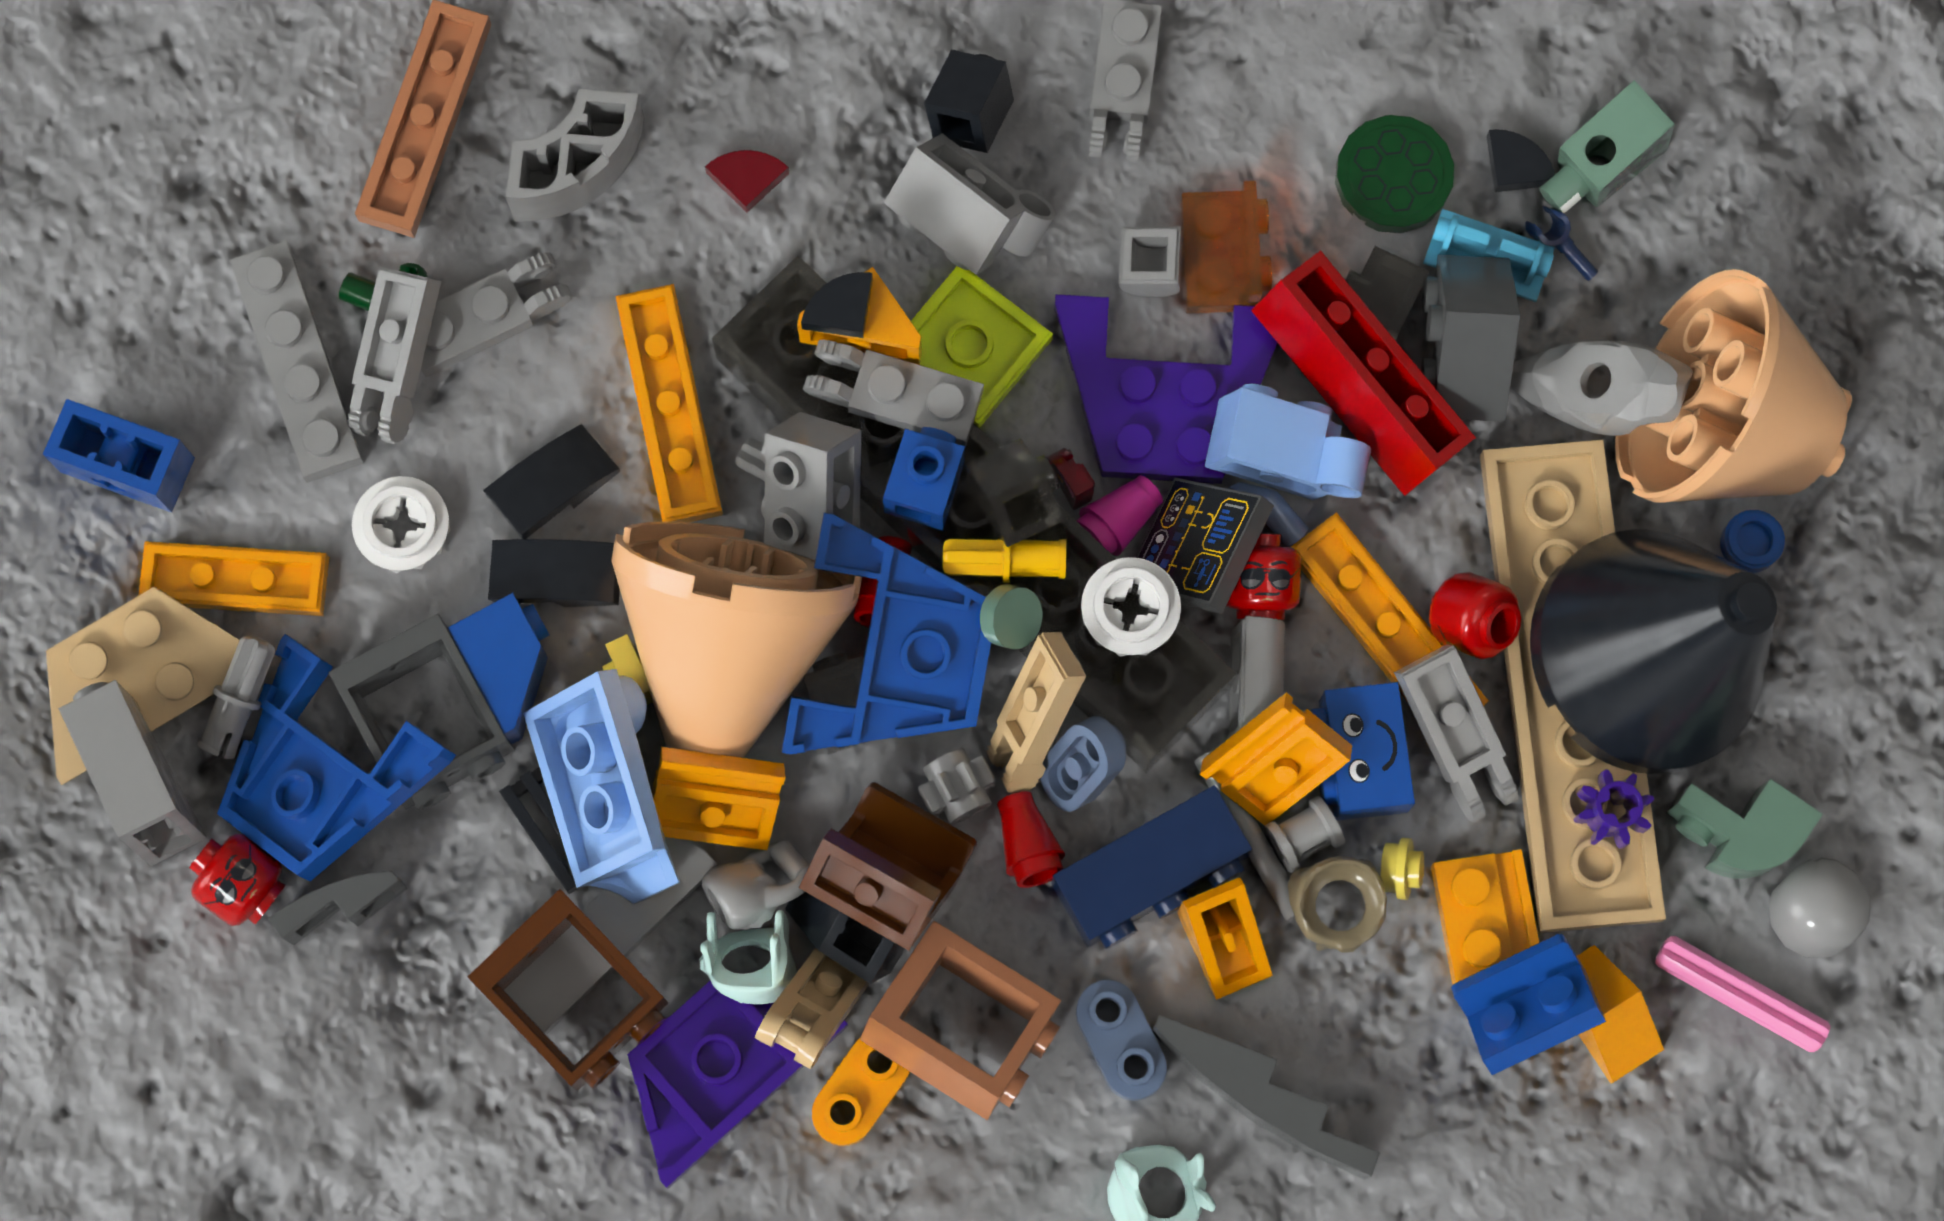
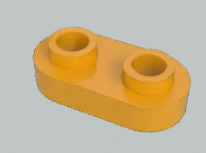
M859 1038L815 1098L812 1106V1120L819 1135L825 1141L836 1146H851L862 1141L870 1133L910 1075V1071L892 1061L890 1069L884 1073L879 1074L871 1071L868 1067V1059L877 1050L865 1044ZM839 1102H848L855 1108L854 1119L846 1125H839L831 1118L832 1108Z

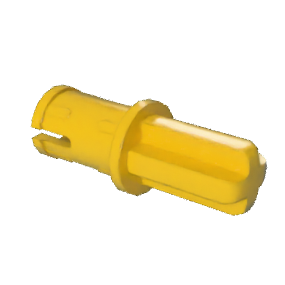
M1004 533L1003 539L949 538L943 544L942 567L944 574L948 576L1003 577V583H1009V577H1059V579H1065L1066 539H1059V541L1010 539V533Z

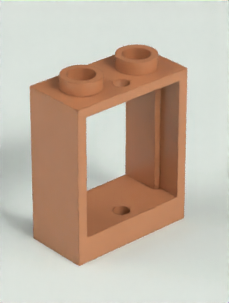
M933 921L869 1016L860 1040L988 1120L999 1102L1010 1108L1030 1075L1020 1070L1029 1054L1032 1053L1041 1059L1053 1041L1060 1026L1052 1022L1051 1019L1061 1000L941 924ZM939 965L1029 1021L994 1077L903 1021Z

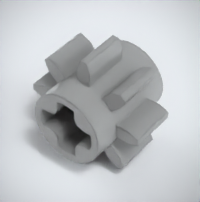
M960 748L933 760L923 768L929 782L918 787L920 791L918 792L928 812L936 816L945 812L950 824H956L980 813L992 804L986 790L996 786V779L983 755L970 761L965 749Z

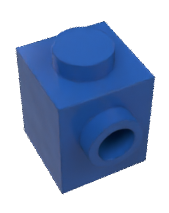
M922 427L920 433L905 429L883 496L884 513L943 530L965 463V446L955 444L957 440L955 436L937 428Z

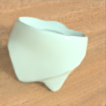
M777 910L775 914V928L739 930L729 932L719 939L717 936L715 912H708L706 918L707 940L700 945L702 953L699 959L700 969L709 976L712 985L721 994L735 1001L746 1004L774 1003L797 973L789 946V922L784 911ZM741 946H754L769 951L771 959L766 966L752 973H733L722 965L725 955Z
M1150 1145L1135 1147L1120 1153L1114 1163L1115 1168L1110 1176L1107 1194L1110 1211L1115 1221H1197L1203 1208L1210 1212L1215 1210V1202L1209 1193L1206 1192L1207 1182L1204 1177V1156L1202 1153H1197L1193 1159L1188 1160L1175 1147ZM1153 1168H1167L1174 1171L1181 1178L1185 1187L1183 1206L1176 1215L1170 1218H1157L1150 1215L1139 1190L1140 1180L1147 1171Z

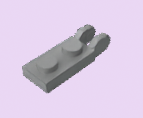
M1104 0L1089 117H1093L1088 157L1102 158V152L1106 150L1108 135L1105 129L1106 119L1129 121V132L1125 134L1123 152L1126 155L1125 161L1138 163L1143 123H1148L1162 5L1123 0Z
M543 252L533 255L531 258H526L516 263L508 272L506 269H502L438 300L421 365V370L425 377L440 372L533 327L532 322L552 313L554 310H559V308L569 303L573 296L566 284L554 285L532 295L524 304L517 292L518 289L554 271L553 269L556 268L557 264L552 254Z
M381 267L378 270L351 383L355 384L349 407L351 409L350 413H348L349 419L347 421L349 422L348 427L351 428L354 434L370 436V433H374V429L377 428L379 430L378 435L381 436L380 439L391 444H400V441H404V437L407 436V432L410 429L409 423H411L414 413L410 398L414 399L442 281ZM380 391L385 392L383 399Z
M824 339L818 341L814 353L816 357H819L828 364L859 372L854 389L825 376L808 375L803 387L804 392L808 393V395L847 407L849 413L902 429H909L920 433L922 427L937 428L955 436L957 439L955 444L967 445L984 391V384L866 349V352L863 353L853 346L840 344L836 341Z
M1446 644L1395 671L1394 674L1445 781L1450 783L1451 791L1469 822L1471 821L1473 824L1486 817L1484 803L1470 777L1471 774L1482 768L1490 783L1492 792L1502 804L1504 803L1506 806L1518 800L1519 794L1516 784L1513 782V778L1503 759L1506 753L1454 645Z

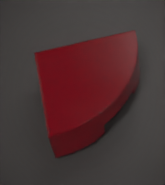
M739 150L726 153L715 158L705 166L706 174L746 213L789 175V167L774 156L753 150Z

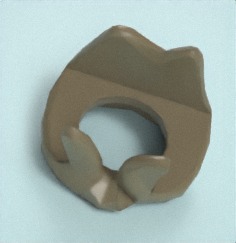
M1347 856L1331 857L1311 867L1300 868L1290 876L1288 881L1289 901L1297 925L1307 939L1317 943L1316 949L1318 951L1337 949L1341 953L1354 952L1380 930L1386 918L1387 897L1383 880L1371 861L1358 860ZM1344 880L1352 883L1360 890L1364 898L1365 911L1361 921L1355 927L1346 931H1336L1328 928L1320 921L1316 912V899L1319 891L1332 881Z

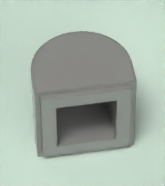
M1181 226L1122 227L1119 286L1124 292L1142 297H1166L1180 292L1183 230Z

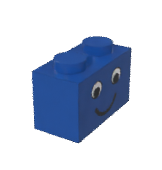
M1398 682L1325 690L1319 700V708L1311 709V712L1352 744L1351 760L1319 785L1321 798L1327 805H1333L1335 819L1340 821L1408 813L1414 806L1415 799Z

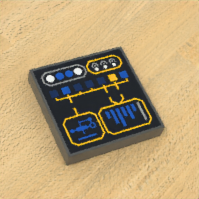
M1174 478L1136 558L1151 561L1170 575L1179 591L1181 604L1222 614L1274 505L1261 495ZM1133 584L1132 591L1137 593L1139 585Z

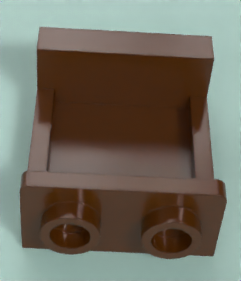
M872 782L865 789L854 813L839 832L831 828L823 837L799 888L909 951L954 890L977 845V841L970 835L878 783Z

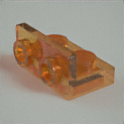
M1256 180L1243 181L1241 191L1182 193L1181 219L1186 314L1233 312L1234 305L1256 306L1261 301L1262 292L1272 289L1271 256H1260L1259 234H1268L1269 230L1267 198L1257 199Z

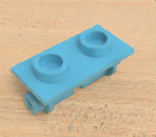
M1442 209L1423 264L1436 268L1438 254L1509 258L1517 296L1536 302L1544 278L1547 277L1551 267L1555 247Z

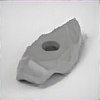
M1606 339L1588 340L1547 349L1515 361L1513 364L1511 386L1527 402L1539 410L1578 429L1595 434L1621 436L1630 434L1641 425L1675 420L1683 405L1693 371L1685 363L1641 343ZM1606 365L1611 372L1610 386L1602 396L1592 398L1587 390L1588 378L1595 368Z

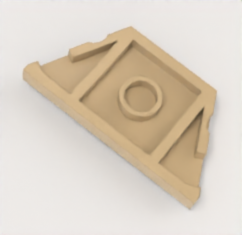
M152 587L46 650L56 778L60 784L64 785L87 771L58 709L74 701L73 697L79 690L94 683H110L116 680L133 697L150 731L153 732L214 695V687L216 685L222 686L240 639L181 604V602L157 587Z

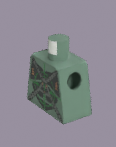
M1635 80L1632 81L1560 147L1557 165L1561 170L1539 188L1541 194L1553 209L1563 214L1584 196L1595 207L1600 206L1668 150L1675 124ZM1599 157L1608 163L1605 165H1595L1588 159Z

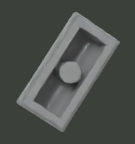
M1246 616L1231 630L1228 738L1284 694L1285 622L1281 620Z

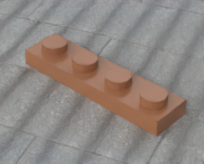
M432 0L355 211V216L359 222L415 238L492 25L488 15Z

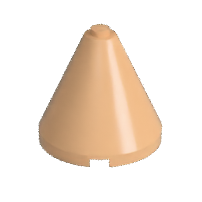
M646 522L624 527L623 535L616 534L611 561L666 747L744 758L857 605L862 577L815 569V560L766 545L763 542L744 539L745 529L692 522Z

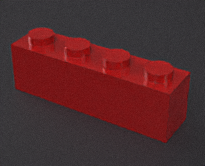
M1321 250L1281 279L1251 310L1358 441L1364 442L1371 447L1370 455L1404 496L1476 438Z

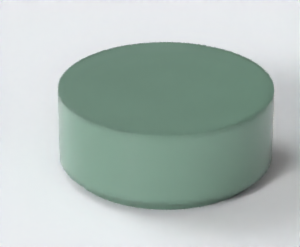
M1005 584L993 589L985 598L980 611V626L985 638L994 645L1009 649H1021L1029 645L1037 636L1042 624L1043 612L1040 600L1034 592L1019 586Z

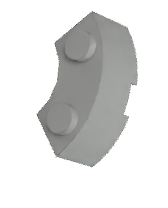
M578 89L572 110L557 128L537 138L512 141L506 200L514 221L546 220L573 212L598 198L616 182L632 160L642 135L645 118L639 93Z

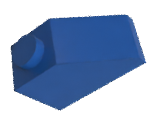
M511 593L447 628L504 735L511 744H514L523 739L527 726L523 713L533 707L548 660V656L540 641L550 636L533 603L522 609L514 594Z

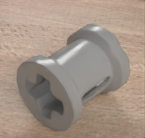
M1320 796L1309 800V808L1280 824L1270 822L1264 826L1265 834L1276 856L1285 869L1291 873L1300 869V861L1329 845L1338 848L1345 844V838L1337 820Z

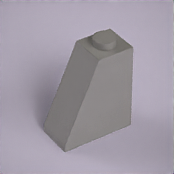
M116 680L110 683L98 682L86 686L74 695V701L58 708L117 837L152 867L207 839L201 824L133 697Z

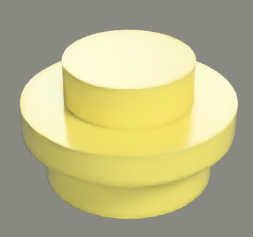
M1401 838L1399 843H1385L1381 860V878L1385 892L1396 893L1397 899L1408 900L1411 888L1422 887L1424 852L1414 851L1412 838Z

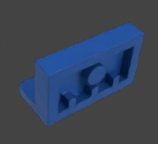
M1557 934L1453 984L1451 987L1455 1000L1468 1019L1482 1061L1491 1075L1606 1022L1587 972L1563 934Z

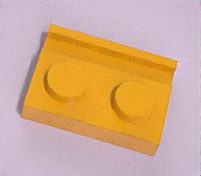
M1287 692L1202 760L1200 770L1202 777L1206 780L1209 777L1221 784V792L1264 826L1275 820L1351 760L1352 744L1308 709L1305 711L1300 710L1292 703L1293 697Z
M661 747L659 767L655 773L651 792L664 837L768 850L780 802L779 794L786 778L784 763Z
M1522 849L1499 854L1492 853L1434 862L1431 865L1452 985L1539 943Z

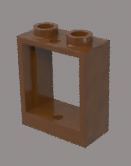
M561 889L467 976L563 1079L577 1091L585 1083L592 1089L601 1084L620 1064L614 1055L632 1038L638 1045L648 1039L666 1020L660 1011L669 1004L657 989ZM572 925L643 998L627 1016L576 1064L560 1050L504 990Z

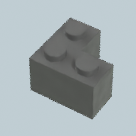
M1438 254L1435 277L1425 276L1422 294V310L1428 313L1426 325L1427 341H1434L1433 357L1422 359L1420 371L1460 419L1505 422L1521 316L1510 259Z

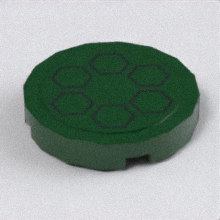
M1385 115L1366 121L1348 136L1336 161L1335 185L1342 205L1351 215L1354 213L1358 219L1365 221L1366 226L1378 232L1404 233L1425 226L1442 210L1453 188L1454 162L1447 143L1431 126L1408 116Z

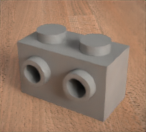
M799 412L765 433V441L762 446V460L765 463V495L761 506L764 518V544L815 560L823 512L834 514L860 528L862 430Z

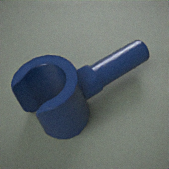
M1542 206L1552 217V226L1548 232L1543 234L1539 227L1526 221L1525 229L1528 235L1545 245L1555 246L1587 281L1591 280L1599 271L1577 248L1569 236L1571 226L1568 217L1551 207Z

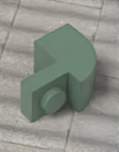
M1772 779L1756 789L1740 815L1692 783L1678 794L1666 812L1678 821L1675 827L1683 836L1700 846L1706 847L1710 842L1717 847L1704 868L1717 875L1733 879H1746L1763 875L1790 859L1801 848L1823 815Z

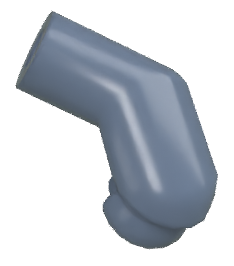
M1243 482L1228 487V489L1261 495L1274 505L1266 525L1274 534H1281V542L1284 546L1289 547L1308 531V526L1277 491Z

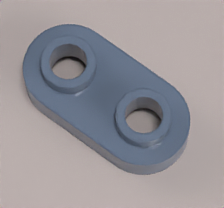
M1099 716L1087 718L1073 725L1065 732L1047 753L1043 761L1046 770L1040 778L1043 789L1053 804L1061 810L1072 812L1094 801L1125 765L1126 743L1122 733L1116 726Z
M1101 980L1088 986L1078 1000L1076 1020L1108 1087L1117 1096L1126 1100L1138 1101L1152 1096L1164 1082L1167 1065L1165 1056L1136 997L1127 986L1114 980ZM1103 1000L1115 1002L1119 1007V1017L1113 1022L1100 1020L1096 1014V1006L1099 1002ZM1131 1056L1141 1057L1147 1064L1146 1075L1139 1079L1130 1078L1124 1071V1061Z

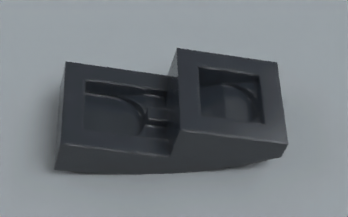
M581 424L535 451L500 476L483 491L522 539H527L568 505H571L573 509L617 475L620 469Z
M557 539L492 540L488 600L496 602L513 593L519 604L554 602L563 607L619 605L620 588L611 561L614 543Z

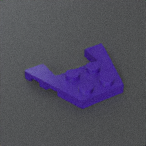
M1055 294V314L1058 323H1060L1066 345V353L1071 370L1075 376L1082 401L1081 406L1102 477L1136 479L1141 475L1149 480L1173 481L1174 478H1180L1199 483L1222 484L1225 473L1205 467L1219 398L1243 387L1245 384L1261 385L1277 346L1276 340L1252 313L1251 310L1255 306L1234 305L1230 365L1118 359L1106 357L1109 297Z

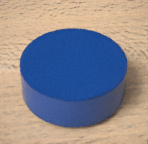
M1746 510L1735 515L1724 527L1720 538V548L1724 558L1752 573L1768 569L1781 556L1785 545V535L1780 523L1772 515L1761 510Z

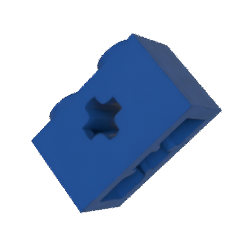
M66 399L43 452V455L60 473L171 513L195 460V457L180 439Z

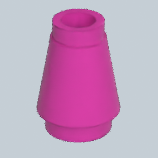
M1140 475L1133 481L1081 508L1079 511L1080 518L1073 523L1074 533L1082 546L1095 558L1105 560L1110 555L1119 556L1155 512V509L1163 503L1162 495L1148 478Z

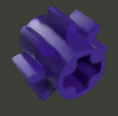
M1608 769L1603 770L1598 775L1600 791L1595 790L1591 786L1583 785L1576 793L1587 805L1585 810L1574 818V823L1588 824L1589 828L1594 832L1591 836L1592 845H1596L1604 837H1614L1617 847L1624 849L1630 844L1628 828L1638 833H1645L1652 826L1647 819L1641 817L1643 808L1654 801V797L1651 795L1641 796L1640 792L1634 787L1637 781L1636 774L1633 773L1624 781L1614 782ZM1609 799L1613 805L1623 804L1626 813L1619 819H1617L1615 814H1604L1602 805Z

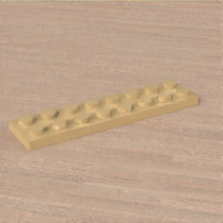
M1603 440L1483 450L1480 455L1495 581L1511 588L1517 597L1521 614V628L1513 643L1504 649L1538 932L1546 933L1662 922L1666 919L1651 803L1643 808L1641 817L1647 819L1652 826L1645 833H1638L1628 828L1630 844L1624 849L1617 847L1614 837H1604L1596 845H1592L1591 836L1594 832L1589 828L1588 824L1574 823V818L1584 811L1587 805L1576 793L1583 785L1591 786L1595 790L1600 791L1598 775L1603 770L1608 769L1614 782L1624 781L1633 773L1636 774L1637 781L1634 787L1640 792L1641 796L1650 795L1647 774L1636 773L1607 764L1591 755L1570 738L1576 732L1564 719L1556 705L1547 707L1540 693L1532 667L1530 652L1532 616L1540 592L1549 576L1583 546L1602 536L1615 532ZM1610 799L1602 805L1604 814H1615L1617 819L1626 813L1623 804L1613 805Z

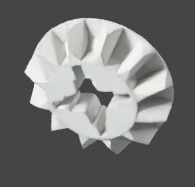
M407 476L387 478L371 486L359 499L352 518L353 537L361 553L373 565L388 569L396 574L404 570L422 569L425 563L434 556L441 554L447 534L451 531L447 506L440 494L426 482ZM404 502H406V508L408 509L411 521L425 528H417V531H407L404 540H401L400 548H398L394 532L377 523L387 524V521L397 520L400 511H403Z
M1135 557L1113 560L1100 567L1085 586L1081 601L1083 624L1097 645L1115 652L1118 656H1146L1151 651L1167 643L1175 631L1181 613L1179 591L1170 575L1151 561ZM1138 584L1139 605L1148 608L1149 612L1158 613V615L1148 613L1147 616L1137 615L1134 624H1130L1129 631H1124L1122 611L1114 609L1113 605L1104 602L1112 604L1114 601L1124 602L1127 594L1131 593L1132 585Z

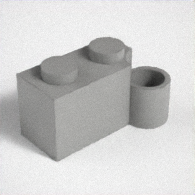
M940 134L915 148L884 201L886 206L898 214L899 220L905 227L913 232L924 234L944 250L946 257L953 264L962 269L970 270L975 275L992 265L1002 247L1018 256H1031L1056 216L1052 205L1043 197L1029 190H1015L944 134Z

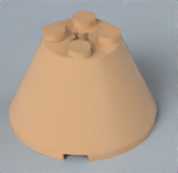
M1732 269L1715 273L1693 286L1671 307L1659 322L1668 329L1655 348L1685 363L1693 371L1680 413L1671 422L1645 424L1638 426L1630 434L1615 436V458L1620 477L1631 482L1635 489L1633 493L1637 496L1656 503L1792 495L1809 487L1821 475L1830 477L1835 474L1845 457V447L1841 444V440L1846 427L1847 413L1852 404L1850 391L1839 386L1763 280L1743 270Z

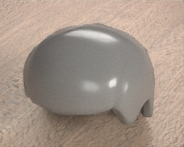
M1820 858L1816 861L1810 859L1794 868L1772 891L1769 900L1771 927L1785 947L1805 958L1832 957L1854 943L1866 929L1870 921L1871 895L1856 872L1839 861L1828 858Z

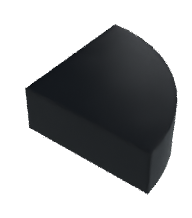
M1493 129L1488 131L1486 138L1495 192L1539 188L1555 175L1554 168L1545 152L1529 138L1508 130Z
M855 272L842 275L822 286L813 295L805 308L801 321L802 329L863 338L873 281L872 273Z

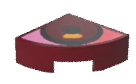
M1062 448L1044 459L1073 511L1092 501L1095 482L1083 463H1075L1070 449Z

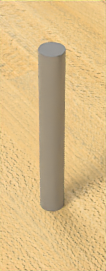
M1211 750L1203 754L1202 756L1198 757L1196 760H1194V763L1198 768L1199 772L1201 770L1202 760L1214 750ZM1203 777L1209 788L1215 785L1252 848L1249 854L1251 862L1286 921L1291 920L1295 916L1289 901L1288 881L1290 878L1256 819L1221 792V784L1212 777L1206 780Z

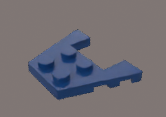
M823 512L814 568L877 579V587L856 705L848 706L791 696L781 752L785 754H798L809 750L844 747L888 738H903L975 727L977 725L991 642L985 638L980 626V611L986 597L840 517Z
M284 634L275 652V655L280 657L281 661L272 685L264 683L258 699L263 710L252 741L244 740L217 814L293 873L308 881H312L453 761L456 754L420 728L406 721L371 773H368L298 721L299 716L329 674L328 672L332 670L333 666L297 640Z

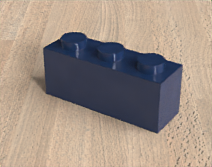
M1213 785L1054 874L1051 885L1087 948L1101 941L1105 949H1108L1135 934L1138 930L1133 922L1155 910L1159 919L1177 911L1182 901L1190 898L1187 892L1207 880L1215 888L1242 874L1245 869L1241 861L1248 858L1252 848L1218 789Z

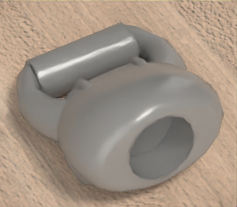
M775 842L769 844L768 850L757 849L739 862L721 864L709 870L703 877L702 886L715 912L729 928L735 930L741 928L744 930L761 928L764 922L769 921L773 917L774 911L778 906L798 898L805 892L799 886L810 864L790 842ZM774 861L792 882L777 885L776 880L764 871L763 866L768 862Z

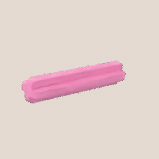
M1677 936L1667 938L1657 953L1655 960L1657 967L1808 1052L1818 1051L1828 1037L1831 1028L1828 1021Z

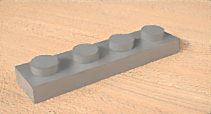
M285 240L230 259L303 479L308 483L363 464L364 462L354 432L348 427L349 422L347 420L349 418L288 242Z

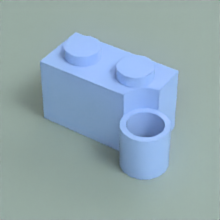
M1245 384L1243 387L1219 398L1205 462L1206 468L1311 500H1316L1326 495L1342 498H1359L1362 496L1371 447L1355 439L1340 437L1342 426L1331 421L1333 412L1331 407L1312 401H1300L1297 404L1277 398L1278 392L1275 389L1259 384Z

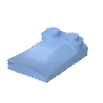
M617 669L595 672L525 711L523 715L576 888L593 886L606 889L621 895L634 904L680 883L664 837L636 733L642 728L647 711L646 698L640 686L632 678L624 675L618 676Z

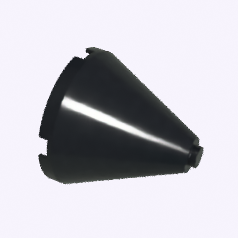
M1631 529L1602 536L1583 546L1564 564L1557 567L1549 576L1536 602L1530 631V652L1532 667L1540 693L1547 707L1556 705L1564 719L1576 732L1570 738L1591 755L1607 764L1636 773L1663 774L1680 771L1702 763L1726 749L1741 734L1756 709L1763 686L1776 619V597L1769 584L1758 575L1679 536L1648 529Z

